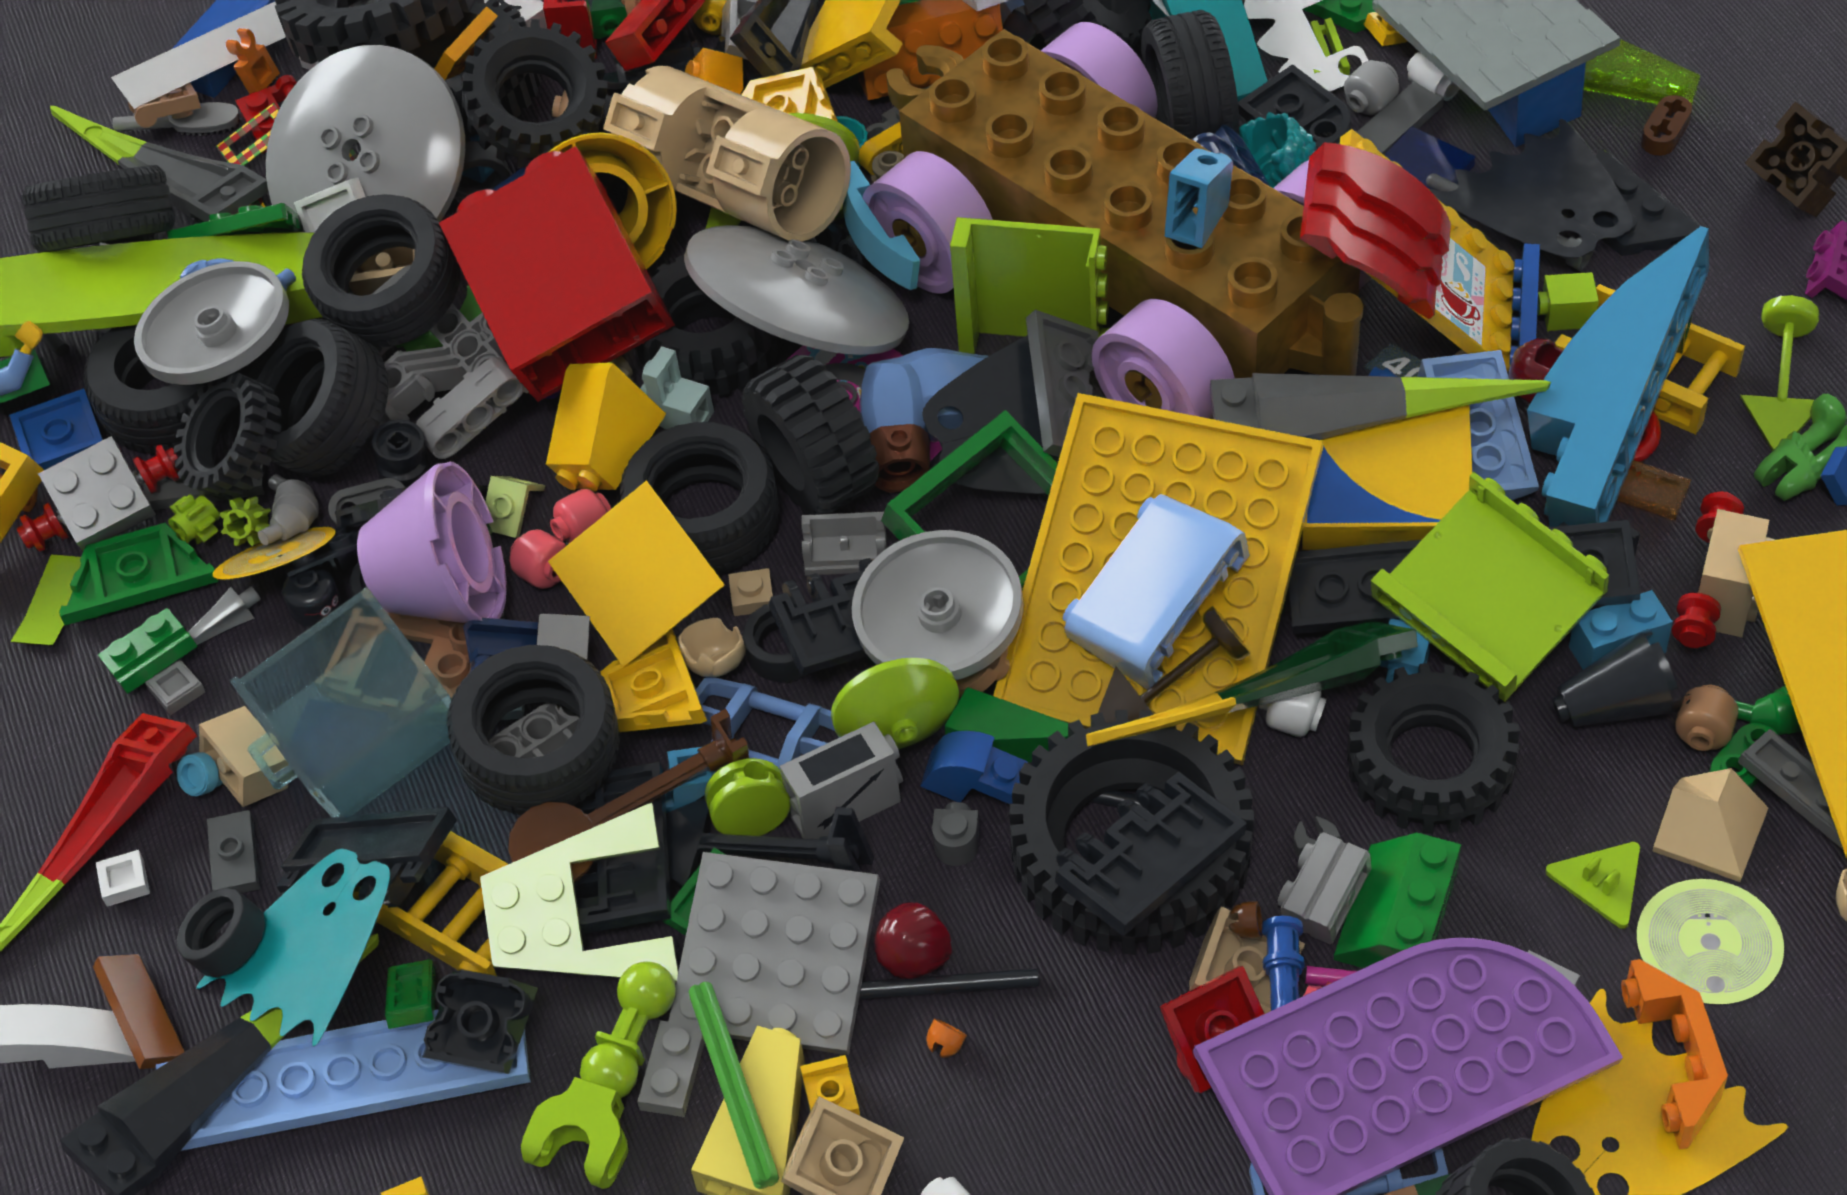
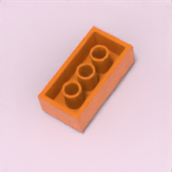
M920 0L898 5L886 29L903 44L897 55L859 72L860 85L868 100L889 96L886 74L893 68L903 70L910 84L915 88H924L932 85L942 77L934 74L922 75L919 73L916 54L918 47L923 45L941 46L958 53L965 60L983 46L986 41L1003 30L1000 4L980 11H976L962 0Z

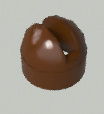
M1243 902L1235 905L1229 912L1228 918L1238 920V922L1229 924L1231 932L1235 936L1244 939L1262 938L1261 925L1263 921L1259 902Z

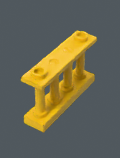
M1601 284L1596 287L1599 300L1598 308L1615 290ZM1691 323L1683 353L1676 352L1667 377L1683 355L1703 363L1704 366L1688 388L1665 379L1653 409L1657 417L1696 435L1703 425L1709 399L1703 396V394L1719 371L1736 378L1740 371L1745 346ZM1561 334L1555 342L1556 347L1564 350L1572 338Z
M450 831L434 857L435 860L444 864L446 868L408 912L399 907L388 908V906L382 904L376 922L456 970H467L497 976L492 964L489 938L476 953L457 941L484 910L480 877L508 865V863ZM467 877L479 885L480 888L442 932L423 922L459 879L465 880ZM355 887L353 891L355 900H359L358 890H360V887Z

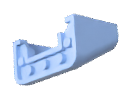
M1163 494L1158 495L1155 499L1149 497L1145 500L1137 514V519L1139 520L1080 600L1074 599L1066 608L1062 618L1066 622L1065 633L1067 638L1113 668L1117 666L1122 674L1147 690L1162 678L1163 672L1157 668L1162 663L1164 656L1169 658L1174 652L1172 644L1218 580L1224 582L1228 577L1227 567L1238 572L1249 557L1246 535L1243 531L1228 522Z

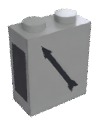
M875 722L779 766L782 783L790 796L791 807L788 814L803 839H819L821 836H828L836 807L853 808L860 822L901 802L899 784L903 782V778L895 762L896 759L900 758V754L893 738L889 734L883 736Z

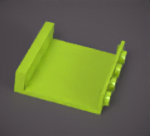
M956 218L950 252L959 352L975 354L979 333L1027 336L1026 317L1034 310L1098 331V338L1109 329L1103 327V325H1107L1109 301H1102V298L1107 296L1108 274L1101 271L1106 269L1108 248L1101 245L1100 228Z
M1473 472L1469 476V491L1390 574L1382 568L1371 579V592L1373 598L1412 629H1415L1417 633L1466 672L1470 673L1471 671L1479 675V682L1487 688L1493 684L1499 690V698L1505 702L1608 591L1609 574L1603 563L1592 555L1585 557L1573 547L1572 541L1562 531L1558 529L1551 531L1539 522L1538 515L1529 506L1523 503L1517 505L1505 496L1504 489L1491 478L1484 480Z

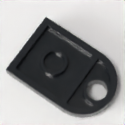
M1293 64L1238 101L1239 115L1248 122L1250 120L1255 121L1257 117L1266 119L1268 112H1272L1275 115L1286 113L1288 117H1293L1299 123V126L1312 135L1313 141L1316 143V149L1324 142L1340 144V137L1351 130V118L1347 106ZM1323 132L1334 133L1332 136L1327 138H1321L1317 136Z

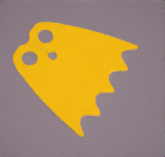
M1600 989L1594 995L1590 1005L1599 1016L1623 1058L1619 1064L1543 1099L1535 1121L1531 1141H1541L1549 1145L1558 1136L1563 1135L1573 1138L1580 1147V1155L1572 1163L1584 1173L1585 1179L1595 1195H1601L1597 1188L1598 1180L1608 1173L1618 1174L1627 1181L1629 1186L1627 1195H1682L1745 1160L1783 1134L1788 1126L1784 1123L1756 1125L1748 1121L1744 1116L1746 1089L1743 1086L1726 1088L1720 1101L1689 1148L1679 1149L1674 1133H1668L1664 1127L1661 1106L1667 1102L1671 1084L1689 1082L1685 1068L1687 1053L1675 1056L1660 1053L1655 1048L1652 1040L1653 1022L1638 1024L1637 1020L1627 1023L1614 1021L1607 1012L1606 991ZM1607 1137L1615 1138L1619 1142L1618 1150L1615 1152L1605 1151L1602 1147L1603 1139Z

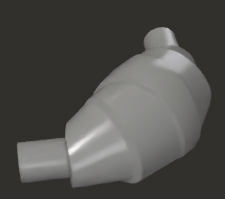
M278 474L273 475L269 479L268 486L276 491L270 526L258 532V538L263 545L267 546L279 539L287 540L298 533L307 531L318 517V501L313 489L305 482L294 479L286 480Z

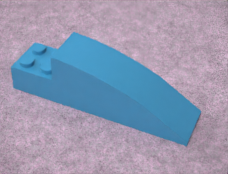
M1700 226L1625 281L1592 314L1567 344L1544 378V380L1551 382L1549 389L1536 393L1529 405L1527 414L1532 449L1557 456V461H1559L1555 474L1548 473L1542 489V496L1546 497L1544 515L1549 518V527H1557L1562 522L1568 525L1609 521L1708 275L1709 228Z

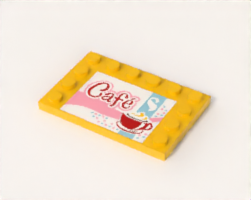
M1353 129L1340 137V144L1359 148L1389 160L1377 150L1372 141L1364 139ZM1391 161L1402 168V166L1397 162ZM1439 201L1451 222L1449 251L1442 256L1441 284L1436 287L1435 315L1431 319H1427L1418 312L1416 313L1467 354L1501 350L1508 372L1511 350L1514 261L1507 252L1499 250L1490 243L1480 230L1473 229L1462 220L1452 207L1445 206ZM1365 272L1375 281H1377L1380 285H1382L1385 289H1387L1390 293H1392L1395 297H1398V293L1395 290H1393L1391 287L1386 285L1381 280Z

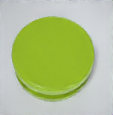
M748 758L729 763L712 775L705 788V800L712 823L721 834L764 835L774 830L785 820L791 807L790 796L782 783L780 769L772 762L763 759Z

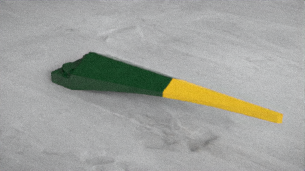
M1376 621L1335 629L1282 661L1219 691L1151 716L1086 734L1087 746L1362 681L1381 665L1380 660L1402 657V650L1418 647L1416 630Z

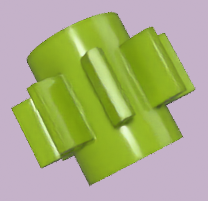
M191 494L187 497L184 495L170 506L175 515L168 520L169 525L182 541L189 543L194 539L197 544L205 543L218 533V529L213 524L220 519V516L215 506L206 497L200 495L194 499Z
M256 496L247 499L245 502L241 497L230 500L232 510H226L219 514L224 519V528L221 533L228 534L231 538H234V546L242 545L246 541L251 546L261 543L258 538V532L270 526L268 524V514L271 510L264 509L259 505L258 497ZM245 518L247 519L248 524H245V522H244V519H245Z

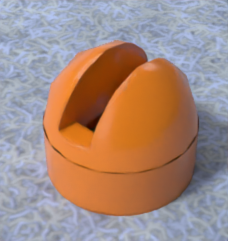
M934 1018L926 1036L927 1046L933 1053L940 1044L943 1046L940 1057H951L959 1051L967 1035L952 1025Z

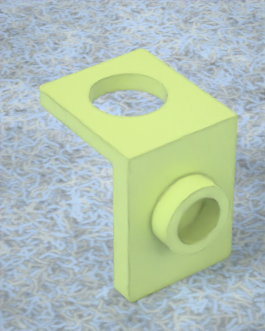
M491 476L485 502L494 521L489 523L492 532L518 538L521 532L529 491H544L545 485L510 476Z

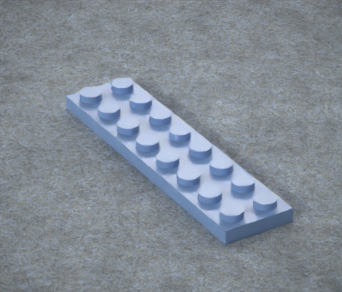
M434 1010L433 1021H435L438 1010ZM382 1020L326 1031L319 1043L314 1047L312 1045L313 1034L280 1040L221 1103L181 1151L530 1083L525 1029L509 1074L494 1073L422 1058L426 1046L424 1042L426 1030L433 1021L388 1029L387 1021ZM166 1063L156 1064V1069L160 1068Z

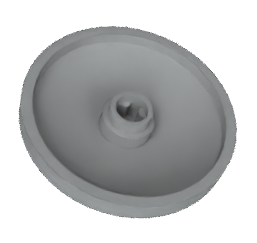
M234 261L202 268L170 285L146 308L135 330L134 345L136 353L147 371L155 378L166 383L193 385L220 379L250 364L276 340L288 317V295L276 274L267 267L257 263Z
M929 531L894 543L868 565L854 591L852 619L862 648L876 665L901 658H925L943 664L952 672L955 680H959L973 675L993 663L1011 644L1022 621L1023 593L1014 565L1003 551L988 540L961 531Z

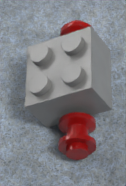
M110 436L38 473L58 510L55 512L48 502L43 505V515L35 519H31L27 515L21 516L20 520L23 525L16 529L28 549L35 546L39 552L45 550V540L55 535L62 540L69 537L64 528L66 525L76 544L84 551L86 545L112 538L156 515L141 488L144 485L143 480L151 494L157 492V482L166 477L175 482L180 480L177 473L180 469L175 468L174 462L178 457L174 454L173 448L165 451L160 444L156 446V456L144 461L137 456L132 459L139 471L138 474L136 470L132 472L113 437Z

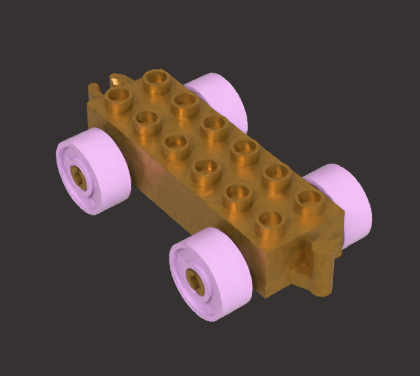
M1090 22L1076 23L1041 51L1025 42L1022 38L1003 29L965 60L958 53L944 47L923 45L918 47L916 51L919 73L922 75L934 74L942 77L927 89L913 87L901 69L893 68L887 72L888 94L891 103L899 110L904 159L872 183L865 190L862 199L866 202L888 237L893 238L904 235L919 257L918 287L938 294L949 292L954 288L950 244L957 217L1100 228L1101 245L1108 248L1106 269L1101 270L1102 273L1108 274V290L1106 298H1102V301H1109L1111 308L1124 315L1095 341L1092 348L1094 372L1107 399L1213 419L1210 398L1211 380L1252 378L1253 373L1284 374L1290 368L1317 375H1356L1360 321L1363 317V303L1358 294L1359 290L1372 277L1354 266L1343 263L1338 256L1331 259L1300 239L1309 160L1298 166L1274 188L1233 165L1228 207L1205 245L1199 248L1165 237L1170 172L1194 149L1209 150L1155 119L1158 107L1157 96L1147 69L1131 47L1109 29ZM1194 207L1193 212L1197 214L1198 208Z

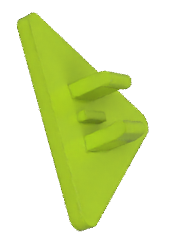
M1630 842L1551 863L1546 866L1545 873L1549 878L1615 926L1624 929L1628 926L1640 845L1636 842Z

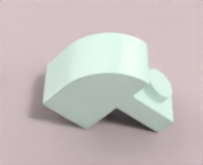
M661 346L654 358L645 364L642 373L644 384L640 388L666 413L659 426L667 430L682 424L708 422L714 413L709 386L682 378L676 351Z

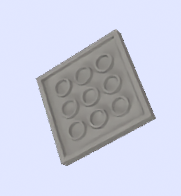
M703 852L676 982L675 999L671 1006L668 1024L700 1028L688 992L693 985L710 982L713 985L731 1039L750 1041L757 1025L771 1030L773 1028H783L793 1033L797 1038H800L802 1049L849 1055L879 891V875Z

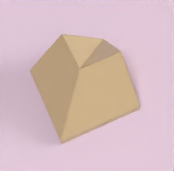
M1732 768L1683 777L1673 787L1653 846V852L1741 882L1766 817L1768 807Z

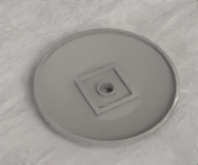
M364 45L342 50L327 57L310 69L296 83L282 103L274 120L266 154V179L272 205L285 203L297 213L294 202L358 177L365 196L391 194L411 198L423 204L440 222L457 192L464 166L465 132L457 101L448 84L435 69L422 59L404 50L383 45ZM359 142L361 152L355 160L351 161L349 157L350 149Z
M724 225L699 231L692 236L687 245L684 263L695 284L708 297L728 312L777 337L823 351L867 355L883 353L897 347L903 341L908 330L909 317L906 308L886 284L847 256L810 239L806 241L793 239L788 241L758 227Z

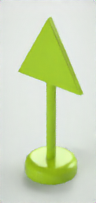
M1793 295L1770 299L1764 304L1761 312L1763 326L1770 333L1783 337L1777 397L1740 395L1741 400L1772 451L1778 446L1781 439H1787V436L1793 431L1799 433L1811 419L1810 410L1814 401L1810 399L1788 398L1793 338L1809 334L1816 328L1819 321L1818 307L1806 298Z

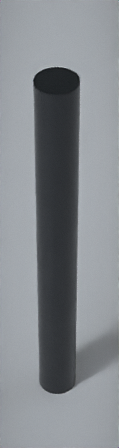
M1038 968L925 976L910 979L862 981L859 1000L1038 987Z

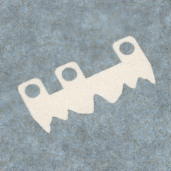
M1245 0L1244 7L1248 19L1275 20L1274 25L1259 39L1257 45L1272 56L1289 59L1280 68L1279 73L1293 64L1330 92L1344 86L1345 81L1350 76L1339 71L1338 63L1341 58L1347 55H1355L1360 58L1362 64L1368 61L1363 49L1359 46H1351L1325 57L1302 10L1323 0ZM1313 69L1319 70L1321 72L1314 73Z

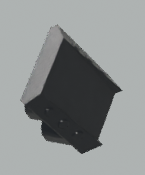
M467 970L453 971L451 974L444 976L437 985L435 996L440 1007L435 1021L427 1027L424 1038L426 1046L422 1058L494 1073L509 1074L538 988L510 978Z

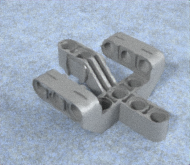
M411 265L399 270L372 294H377L394 285L410 269ZM453 303L442 319L430 329L434 336L442 343V347L408 352L397 351L384 362L388 374L389 392L386 408L379 426L392 420H409L410 418L407 415L425 399L430 402L434 398L435 392L451 390L442 399L438 397L434 400V405L416 423L423 431L426 447L438 459H446L457 453L502 413L504 414L507 411L506 407L516 402L523 392L526 394L529 392L511 372L508 364L505 362L506 360L483 313L469 322ZM392 346L380 347L376 349L381 355H383Z

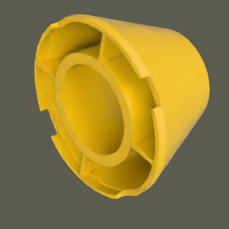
M611 133L579 135L551 149L549 152L560 151L564 153L577 146L595 173H610L620 177L627 183V200L618 216L645 268H649L665 250L664 247L675 226L677 212L674 188L668 173L660 161L641 144L624 136Z

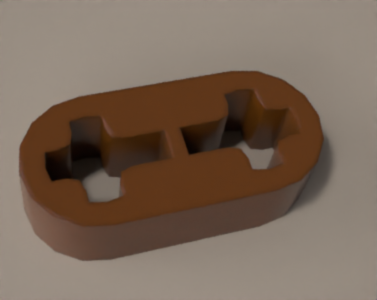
M1669 95L1659 101L1644 125L1641 145L1646 152L1651 155L1662 156L1671 153L1675 149L1689 126L1692 112L1691 102L1678 95ZM1673 113H1675V115L1673 116V118H1669V117H1668V116H1671ZM1661 132L1666 134L1658 138Z

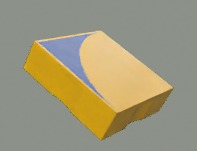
M1469 405L1409 417L1322 439L1323 451L1302 530V550L1422 540L1469 491V476L1472 474Z

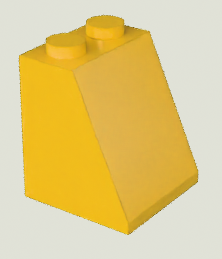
M614 363L570 364L565 371L546 465L557 474L555 476L556 480L570 490H616L622 481V474L629 460L651 438L666 413Z

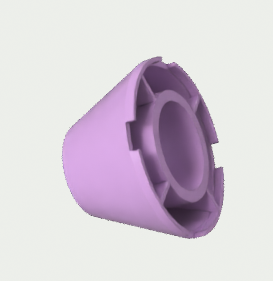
M450 461L434 465L364 524L359 531L357 552L364 582L373 600L387 613L466 623L472 620L482 621V618L500 619L504 611L506 602V572L501 546L493 548L486 525L494 521L478 487L469 474L458 464Z

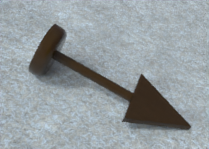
M1212 606L1203 614V623L1213 638L1142 695L1137 693L1116 666L1098 713L1103 712L1106 723L1115 722V710H1127L1128 721L1139 719L1140 710L1152 711L1147 705L1151 700L1219 646L1234 660L1244 659L1250 654L1249 649L1225 618Z

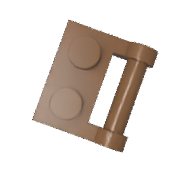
M191 83L135 109L128 102V106L134 113L137 124L144 128L153 126L157 118L169 115L173 119L185 118L193 115V110L201 108L198 95Z

